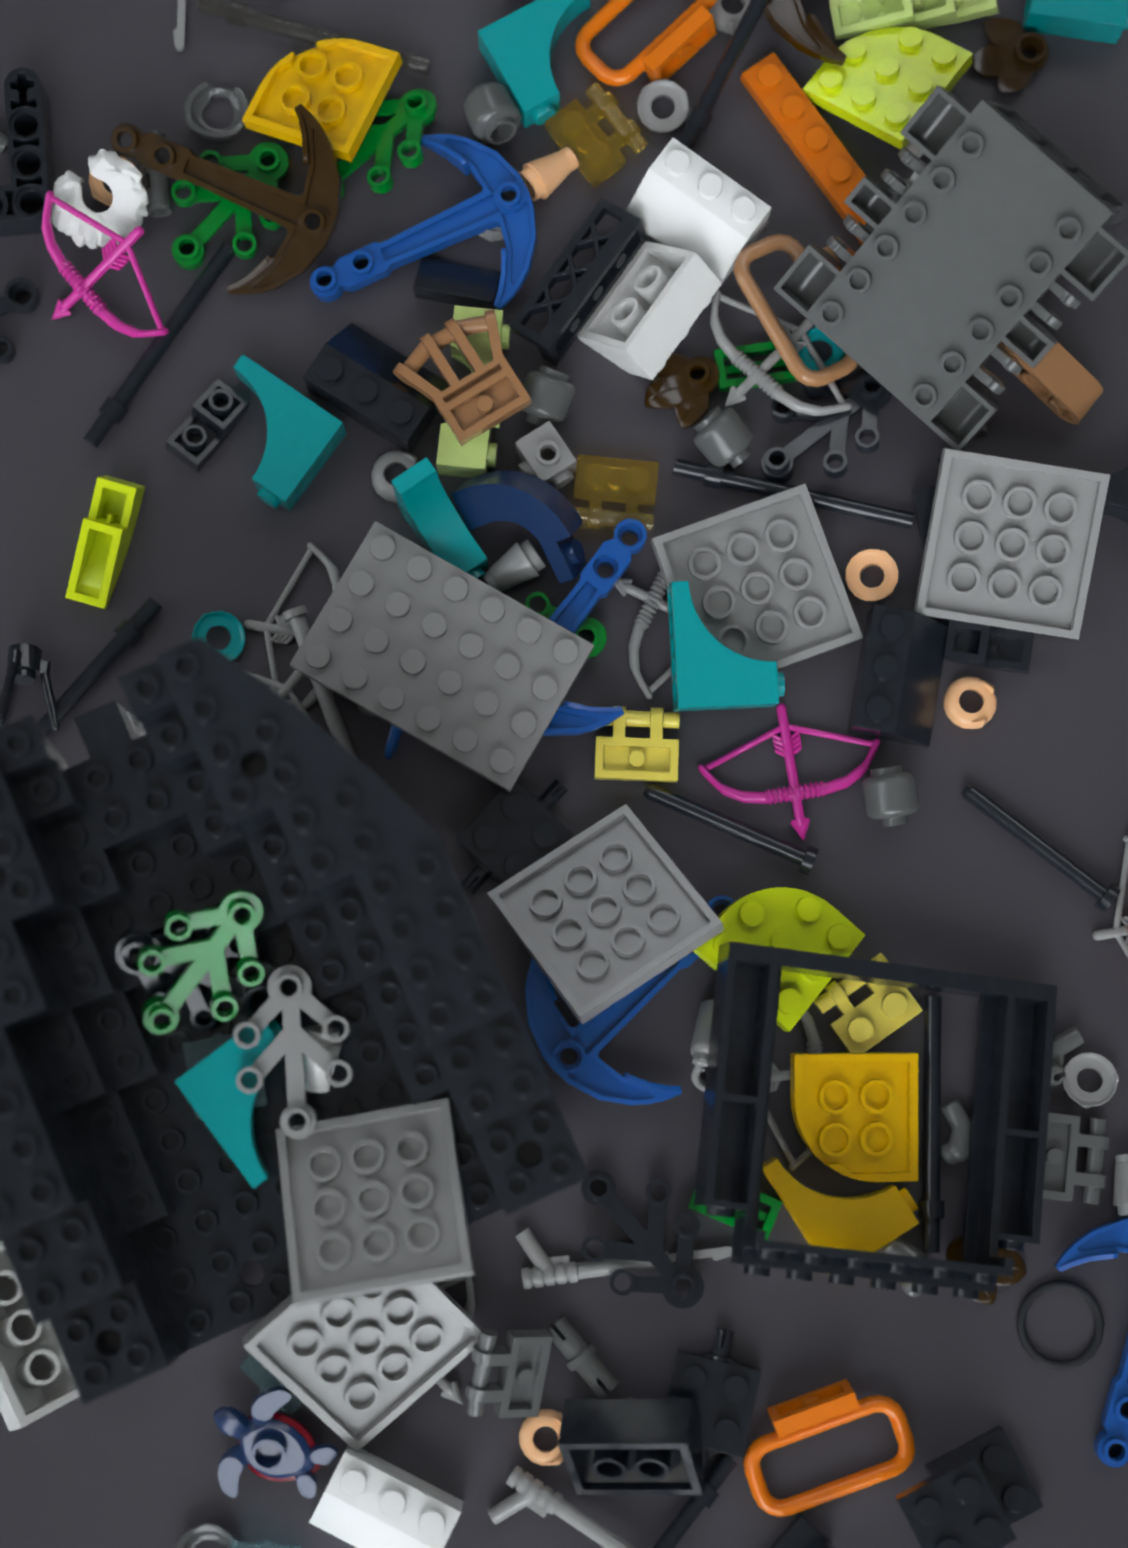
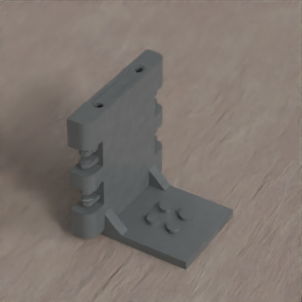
M938 85L900 132L931 160L928 166L903 146L898 156L907 167L912 168L919 175L918 178L909 186L893 170L885 168L880 175L891 188L902 196L900 200L871 177H863L845 199L844 203L875 230L871 232L860 221L849 214L843 220L846 229L863 241V245L855 253L839 237L833 235L829 237L826 243L832 251L847 263L843 266L820 246L809 244L773 289L952 448L962 451L1000 408L997 402L971 378L975 376L990 390L1000 395L1005 390V386L1000 378L983 366L985 362L993 356L1010 373L1018 375L1023 369L1022 365L1001 346L1002 343L1007 345L1032 368H1035L1057 344V340L1028 313L1032 310L1053 329H1059L1063 324L1060 316L1040 301L1049 289L1067 307L1076 309L1082 303L1074 293L1058 280L1062 275L1090 300L1095 301L1128 264V246L1107 228L1108 225L1121 223L1128 215V207L1012 106L982 99L972 111L950 91Z

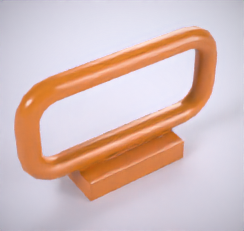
M609 0L581 27L576 36L575 50L581 63L598 80L606 85L616 87L627 85L644 71L651 82L663 79L668 80L717 34L713 15L709 10L718 0H696L629 64L619 70L609 68L592 51L590 46L592 39L633 1Z
M843 1379L768 1407L767 1411L775 1431L760 1436L750 1444L746 1450L743 1465L752 1496L759 1508L769 1515L786 1517L900 1475L913 1462L916 1449L907 1416L899 1403L891 1397L879 1394L857 1400L847 1379ZM880 1412L888 1416L898 1443V1452L890 1460L785 1499H777L770 1494L760 1465L761 1459L766 1453L873 1413Z

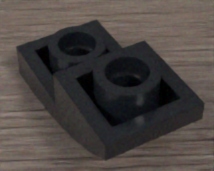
M217 378L192 405L191 415L165 441L166 449L198 472L235 428L250 406V402Z

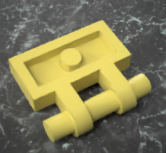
M622 706L624 715L606 725L613 726L612 737L596 736L594 779L677 783L679 739H663V728L679 729L680 713L663 712V708L651 707L650 711L626 710V706ZM625 728H650L649 738L625 737Z
M881 952L871 959L872 961L889 963ZM846 979L838 983L832 981L824 988L826 992L817 997L813 1002L822 1014L834 1006L840 1011L842 1016L829 1024V1026L848 1053L868 1051L923 1011L906 987L876 985L869 982ZM866 984L873 994L856 1006H853L848 996Z

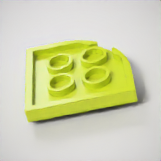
M916 27L876 29L858 35L841 45L839 49L847 56L843 66L824 62L805 85L803 92L812 103L901 150L903 146L906 147L910 142L900 133L901 130L938 85L946 88L948 91L952 90L973 63V53L936 34Z
M775 887L750 893L731 903L718 915V918L723 923L724 931L693 952L717 972L719 945L729 941L849 957L866 935L835 907L819 896L800 889ZM781 971L776 1024L783 1031L790 1032L832 978Z

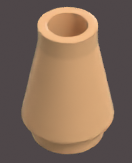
M564 147L555 153L525 163L519 175L529 191L531 200L547 199L564 179L578 168L579 163L573 151L568 147Z

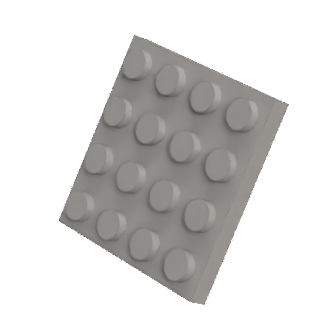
M943 448L913 611L925 616L1079 640L1110 474Z
M806 483L650 540L667 587L671 582L688 581L692 603L703 625L721 644L742 656L761 661H777L778 670L863 638Z
M624 804L487 893L490 902L581 1024H584L724 931L722 921L627 804Z
M449 1098L317 1121L314 1131L303 1139H292L285 1135L281 1128L276 1129L293 1304L296 1307L475 1275L452 1108ZM305 1124L292 1126V1128L300 1130L304 1128Z
M437 1282L300 1307H296L293 1304L291 1294L241 1337L243 1347L353 1450L358 1452L473 1351L474 1345L479 1343L480 1333L483 1328Z

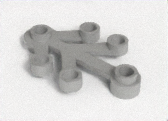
M286 965L275 970L270 976L267 985L269 998L248 1022L239 1024L234 1030L233 1038L239 1047L243 1049L253 1048L261 1041V1031L282 1010L283 1030L251 1066L245 1067L238 1072L236 1084L239 1090L246 1094L259 1091L264 1085L265 1076L285 1055L288 1107L281 1114L280 1126L288 1137L303 1139L310 1135L317 1125L315 1110L306 1104L303 1054L325 1072L328 1083L334 1087L347 1085L353 1077V1068L347 1061L338 1060L301 1027V1010L323 1026V1034L331 1042H340L346 1039L350 1033V1023L345 1017L332 1013L311 994L312 981L304 969L294 965ZM286 979H293L297 983V991L292 996H287L282 992L281 986ZM333 1020H339L344 1024L345 1031L340 1037H334L329 1033L328 1027ZM246 1026L251 1027L256 1034L255 1040L250 1044H246L240 1039V1032ZM335 1065H342L347 1069V1078L342 1082L332 1078L331 1070ZM247 1071L254 1072L258 1076V1084L255 1088H247L242 1082V1077ZM300 1113L305 1117L306 1124L303 1129L296 1130L290 1125L292 1114Z

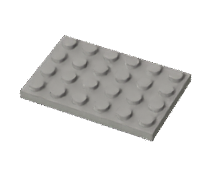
M375 521L289 665L296 671L511 792L592 652L594 645Z

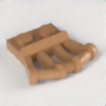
M494 309L484 311L485 315L456 321L454 318L446 321L444 323L445 328L433 335L427 333L420 337V343L404 364L398 363L392 371L402 382L415 388L434 402L437 410L461 446L532 404L529 394L503 355ZM488 332L493 361L484 365L466 338L467 335ZM452 342L458 346L474 371L460 381L440 351ZM429 357L449 386L443 391H440L417 374Z

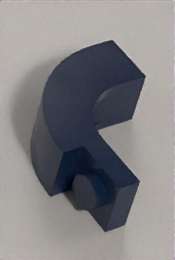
M508 470L493 471L465 480L451 493L469 531L495 521L513 522L529 530L540 542L559 584L574 579L586 565L584 549L579 540L574 539L572 535L581 526L583 521L570 501L549 483L522 472Z

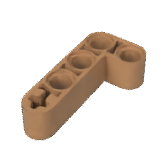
M1058 342L1035 368L1030 367L1007 345L1001 344L1023 367L1018 375H1014L1059 418L1070 424L1077 425L1103 393V388L1097 379Z

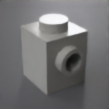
M550 420L515 442L516 454L522 462L517 465L520 472L535 476L549 483L557 490L573 480L574 476L572 473L576 472L577 460Z

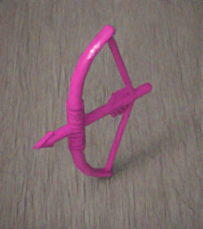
M47 191L41 226L45 245L59 269L58 272L62 274L63 278H66L65 280L69 282L70 286H73V291L64 300H57L52 320L71 315L72 311L70 308L81 298L87 307H90L89 309L93 311L94 315H97L115 331L132 338L167 335L169 329L164 328L132 248V245L144 234L143 227H135L124 238L56 197L54 191ZM53 203L112 238L101 249L103 261L86 278L79 274V270H76L71 261L66 260L56 242L51 223ZM131 261L158 329L141 330L122 322L108 310L107 304L102 298L100 299L99 294L93 290L92 286L110 268L120 271Z
M780 703L776 707L779 726L706 765H698L697 768L722 795L742 803L772 805V803L777 804V802L782 803V801L784 803L792 802L795 820H792L790 823L804 841L810 819L804 816L802 800L804 798L807 800L809 797L811 799L814 797L819 798L820 796L825 797V795L851 786L865 775L881 741L878 738L868 740L789 724L787 708L785 704ZM799 733L870 747L864 761L846 776L826 783L823 781L817 783L816 781L814 784L812 782L808 784L803 783V785L799 784L794 756L802 749ZM772 737L774 752L785 759L789 786L787 788L782 786V788L777 787V789H766L764 792L741 791L722 784L709 770Z

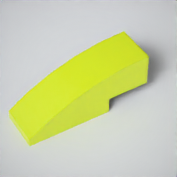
M109 475L97 477L89 515L83 518L65 598L102 609L107 608L127 555L146 486Z

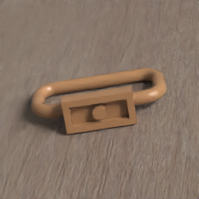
M774 234L748 245L740 251L734 261L736 281L795 379L806 386L820 387L828 385L856 369L858 363L846 353L843 359L818 371L809 369L802 361L750 272V265L753 261L777 250L788 253L793 262H795L805 250L801 243L789 235ZM829 246L823 248L840 262L835 252Z

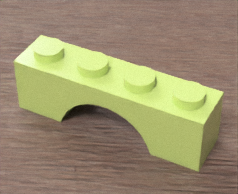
M454 305L453 318L456 321L485 315L484 311L493 309ZM494 309L502 349L509 350L511 329L509 325L504 324L503 310ZM488 332L466 336L484 365L493 361ZM452 342L450 344L452 358L463 363L473 373L474 371L458 346ZM447 423L441 424L436 460L438 475L473 478L487 473L488 467L495 468L498 443H491L492 428L461 446ZM501 423L497 424L492 428H500Z

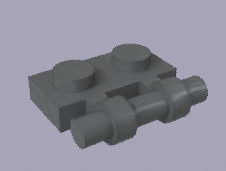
M1049 1112L1043 1198L1073 1202L1074 1185L1084 1186L1082 1203L1099 1205L1101 1188H1105L1106 1175H1102L1104 1150H1109L1110 1137H1106L1107 1120L1090 1118L1089 1134L1079 1133L1081 1116ZM1078 1146L1087 1147L1085 1172L1076 1171Z
M482 1329L479 1343L474 1345L471 1359L475 1365L472 1379L468 1380L465 1390V1397L468 1399L466 1413L473 1417H481L484 1412L485 1403H494L493 1411L499 1418L538 1417L553 1336L547 1329L507 1330L505 1345L496 1346L498 1333L493 1329ZM492 1366H501L498 1382H489Z

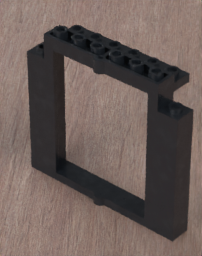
M732 941L719 945L694 1205L707 1206L706 1215L733 1218V1209H736L731 1263L744 1265V1274L770 1277L771 1268L786 1269V1278L804 1281H812L813 1273L829 1274L828 1283L854 1286L855 1277L870 1279V1288L896 1290L897 1282L912 1283L911 1292L938 1295V1287L953 1288V1297L979 1300L980 1291L995 1293L997 1275L1013 1277L1014 1259L998 1257V1248L1024 1251V1243L1040 1244L1057 985ZM781 971L869 982L876 985L898 986L980 997L961 1262L765 1240L766 1231L757 1230Z

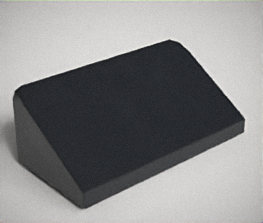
M423 257L415 279L414 295L415 298L454 305L495 309L493 304L498 292L501 271Z

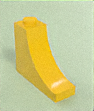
M775 1157L763 1163V1173L809 1245L876 1252L919 1224L913 1214L919 1208L905 1187L898 1190L896 1186L889 1183L880 1189L861 1195H828L814 1191L799 1183L784 1169Z

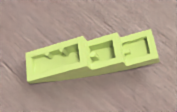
M829 0L836 40L854 38L863 33L887 27H916L924 30L999 13L997 0Z

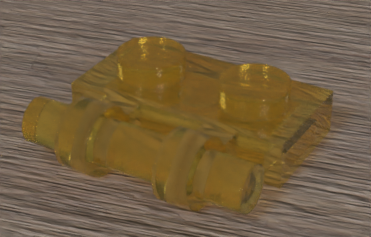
M597 82L592 84L585 92L594 103L590 108L585 110L579 101L574 99L545 121V130L560 148L568 147L573 151L579 163V171L593 188H596L626 164V158L619 151L622 147L628 144L634 153L637 154L648 144L639 133L641 128L633 119H627L617 107L618 100L609 91L605 92ZM604 117L616 130L610 137L597 124Z
M578 454L574 498L590 499L589 508L574 507L583 521L582 524H587V529L599 530V526L616 527L624 519H636L644 525L646 530L652 531L654 515L638 513V505L655 506L659 462ZM602 501L626 503L625 512L601 510Z

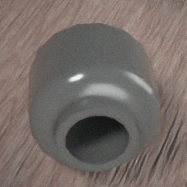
M489 82L477 85L468 94L463 105V113L472 132L483 143L493 145L506 143L514 137L521 124V112L510 90L502 83Z
M540 365L539 370L529 371L525 376L523 387L529 394L532 404L522 409V411L527 413L525 421L537 426H541L549 420L557 424L564 422L576 394L574 385L569 382L571 376Z
M716 406L706 413L693 427L697 431L693 438L695 446L709 462L716 466L722 467L729 463L735 468L752 453L748 446L754 438V432L733 408L727 407L721 410L719 406Z
M903 765L869 770L870 776L862 782L867 816L871 819H882L883 827L908 823L907 815L915 813L920 807L915 775L910 771H904Z

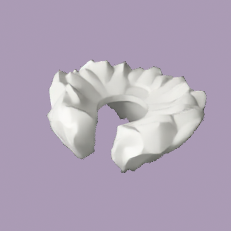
M102 148L98 150L97 155L88 157V166L91 175L105 182L112 191L113 201L108 210L105 212H95L86 206L82 196L81 185L84 179L71 170H67L64 175L58 177L54 183L53 191L59 199L125 238L135 227L142 225L143 217L148 216L146 207L149 204L148 193L141 182L143 175L134 165L120 158L115 151H107ZM53 203L51 214L53 225L59 232H64L65 235L71 236L77 246L82 247L86 244L90 249L103 248L112 239Z

